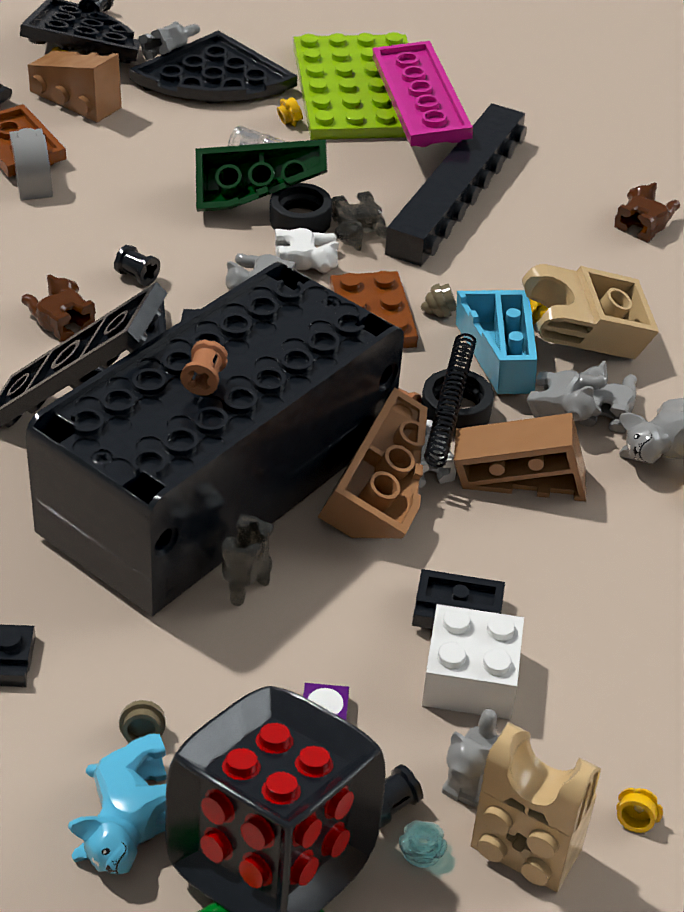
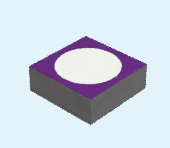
M305 683L304 698L347 720L348 686Z

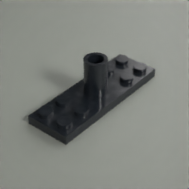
M155 282L12 374L0 391V427L3 425L7 428L11 427L26 411L30 414L34 413L44 404L47 398L65 387L70 386L72 389L78 387L111 366L122 352L128 350L131 353L137 350L148 337L145 333L146 329L161 315L162 310L159 307L168 293Z

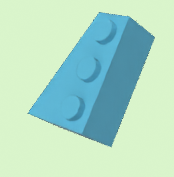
M525 290L457 291L456 325L461 334H471L476 338L477 343L474 355L497 394H530L531 391H535L537 352L530 299L526 296ZM463 336L464 338L472 340V338L468 336Z

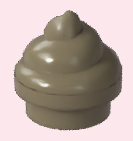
M439 283L433 285L425 297V302L421 304V310L428 314H435L439 318L452 316L451 312L455 311L457 307L449 283L442 286Z
M147 700L134 701L127 705L121 712L119 719L120 732L129 743L132 740L149 734H160L162 736L166 725L164 711L159 705Z

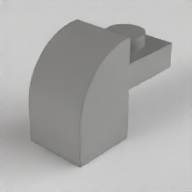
M23 128L19 131L10 132L20 200L53 197L48 150L42 129Z

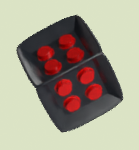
M266 686L245 695L194 732L180 746L171 761L166 781L165 839L167 853L173 867L189 884L229 912H320L356 878L364 868L376 845L382 818L386 776L382 749L371 737L356 726L292 691L275 686Z

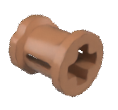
M201 340L196 342L191 350V362L187 363L181 372L180 378L183 386L196 395L206 396L212 394L219 384L218 373L226 367L228 362L226 349L216 341ZM215 355H216L217 358H216V360H215V363H213L212 361H213V359H214V357H215ZM196 372V373H197V374H196V377H195V379L193 380L192 377H193L194 373Z

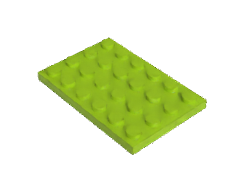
M391 32L386 35H372L370 33L343 35L334 33L330 36H316L313 34L293 36V49L310 140L406 137L374 63L372 52L374 47L408 43L406 34Z

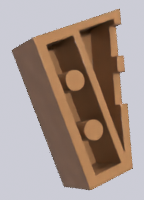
M52 51L28 64L30 92L97 123L122 108L119 54L112 53L108 56H99V53L79 55V52Z
M572 413L456 429L454 464L462 489L512 494L513 489L537 491V497L549 498L551 492L574 495L575 501L586 502V467Z

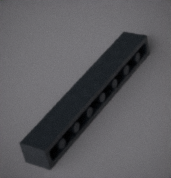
M493 103L489 105L472 126L473 138L457 143L388 225L385 255L421 267L429 256L436 254L440 242L450 236L455 223L462 221L466 209L470 205L473 206L481 190H486L492 176L500 172L503 162L507 158L510 159L518 144L523 143L527 133V126H524L525 113Z

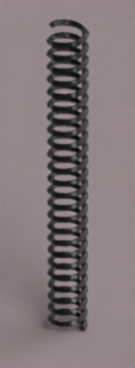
M462 333L455 337L424 453V460L432 467L440 468L447 463L446 460L451 447L450 444L477 343L476 338L471 334ZM463 336H468V337L472 338V340H470V339H468V338H461V337H463ZM461 341H468L471 343V345L464 342L461 343ZM442 414L451 415L452 417L443 416ZM441 419L449 420L451 422L449 423L446 421H442ZM439 424H443V425L449 426V428L444 427V426H440ZM438 429L448 431L449 433L441 432ZM440 434L442 436H446L447 438L439 437L437 435ZM436 440L445 441L446 443L443 444V443L437 442ZM434 445L443 446L444 449L437 448ZM433 450L440 451L443 454H437ZM430 453L433 454L434 456L444 457V458H442V459H435V458H433V457L430 455ZM428 458L435 462H442V464L435 465L428 460Z

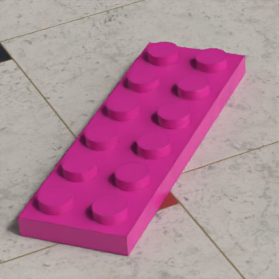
M430 41L372 48L374 63L410 147H427L431 144L442 142L458 143L462 140L473 138V127Z

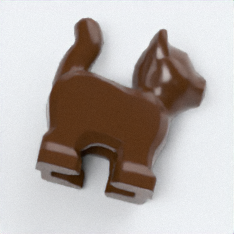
M656 182L631 188L627 195L628 203L626 205L622 204L618 208L614 227L625 232L632 225H637L642 228L637 233V238L648 243L655 237L656 233L666 228L668 221L672 218L675 211L680 208V202L672 200L665 206L655 201Z
M49 274L47 275L48 297L38 301L35 296L25 294L21 298L22 303L29 308L31 314L38 320V324L45 330L52 332L60 341H65L74 335L72 330L65 327L67 324L74 322L82 330L95 322L96 310L94 302L83 300L82 296L78 294L79 286L77 283L67 278H56Z

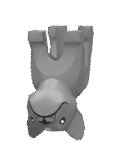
M684 398L670 399L664 402L657 409V416L651 422L633 413H623L620 415L619 420L627 430V445L619 451L620 457L653 464L661 455L668 458L684 459Z

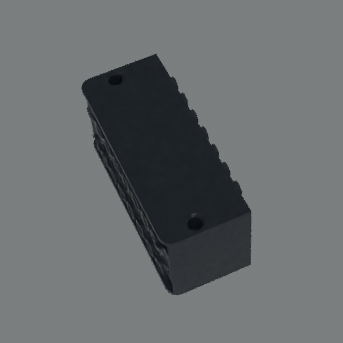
M275 262L47 405L32 417L27 426L25 438L34 531L148 614L154 616L349 464L394 387L397 389L399 387L404 343L403 330L282 262ZM201 340L216 341L228 353L227 365L218 373L219 384L217 389L212 394L206 396L196 395L188 391L183 386L180 378L183 368L187 363L191 362L192 347ZM215 355V357H214V359H213V361H212L213 363H215V360H216V358H217L216 355ZM196 372L194 373V375H193V377H192L193 380H194L195 377H196V374H197Z

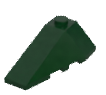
M326 139L195 149L197 212L230 210L327 173Z

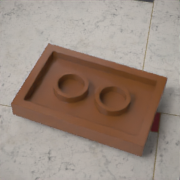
M24 104L0 111V168L8 177L16 176L10 141V132L19 131L23 128L42 129L46 139L50 166L67 159L66 148Z
M398 271L330 275V290L401 328L404 332L403 348L417 347L418 334Z

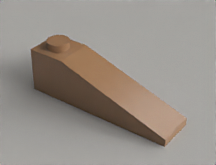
M394 387L324 504L318 518L351 538L403 539L421 503V495L418 494L419 480L423 476L421 451L425 444L428 409L426 406Z

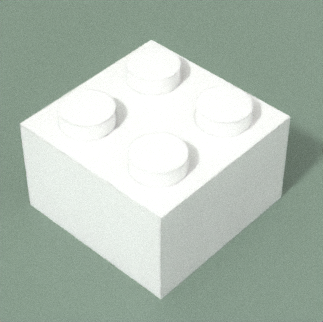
M437 604L422 706L482 715L484 710L491 709L495 711L497 718L511 720L518 684L524 617Z

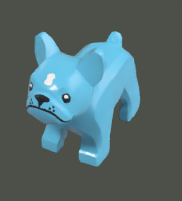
M149 734L132 740L127 746L102 758L99 763L90 764L86 767V774L95 780L102 810L98 816L79 817L69 822L68 827L70 831L84 840L71 855L74 862L88 859L98 872L107 871L111 874L119 875L128 873L137 855L138 844L146 842L165 831L166 784L149 786L146 780L158 782L167 779L162 757L166 756V750L160 734Z

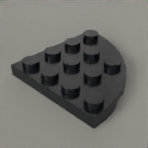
M45 0L20 27V36L28 38V41L34 44H46L48 42L57 44V47L62 50L72 51L76 48L85 50L87 54L99 53V56L112 53L119 54V62L132 63L138 59L140 41L139 39H134V31L117 19L102 12H82L80 5L70 1Z
M219 30L129 69L130 80L142 85L144 89L180 98L204 100L210 104L220 101L248 100L270 95H281L286 90L297 86V75Z

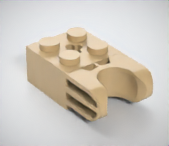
M548 264L534 266L522 278L526 296L548 308L536 323L540 337L547 342L635 360L659 333L640 282L636 278L580 266L577 271Z
M508 722L490 748L487 756L470 847L478 850L486 859L500 862L521 873L529 882L558 892L583 848L597 796L595 791L601 768L580 757L573 769L566 771L552 768L535 755L530 744V733Z

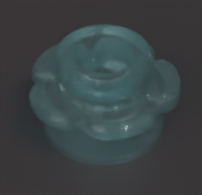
M418 820L405 826L404 835H401L399 838V847L410 864L425 868L437 863L445 854L447 841L443 839L444 831L439 825L433 822ZM424 838L428 843H422L419 840Z

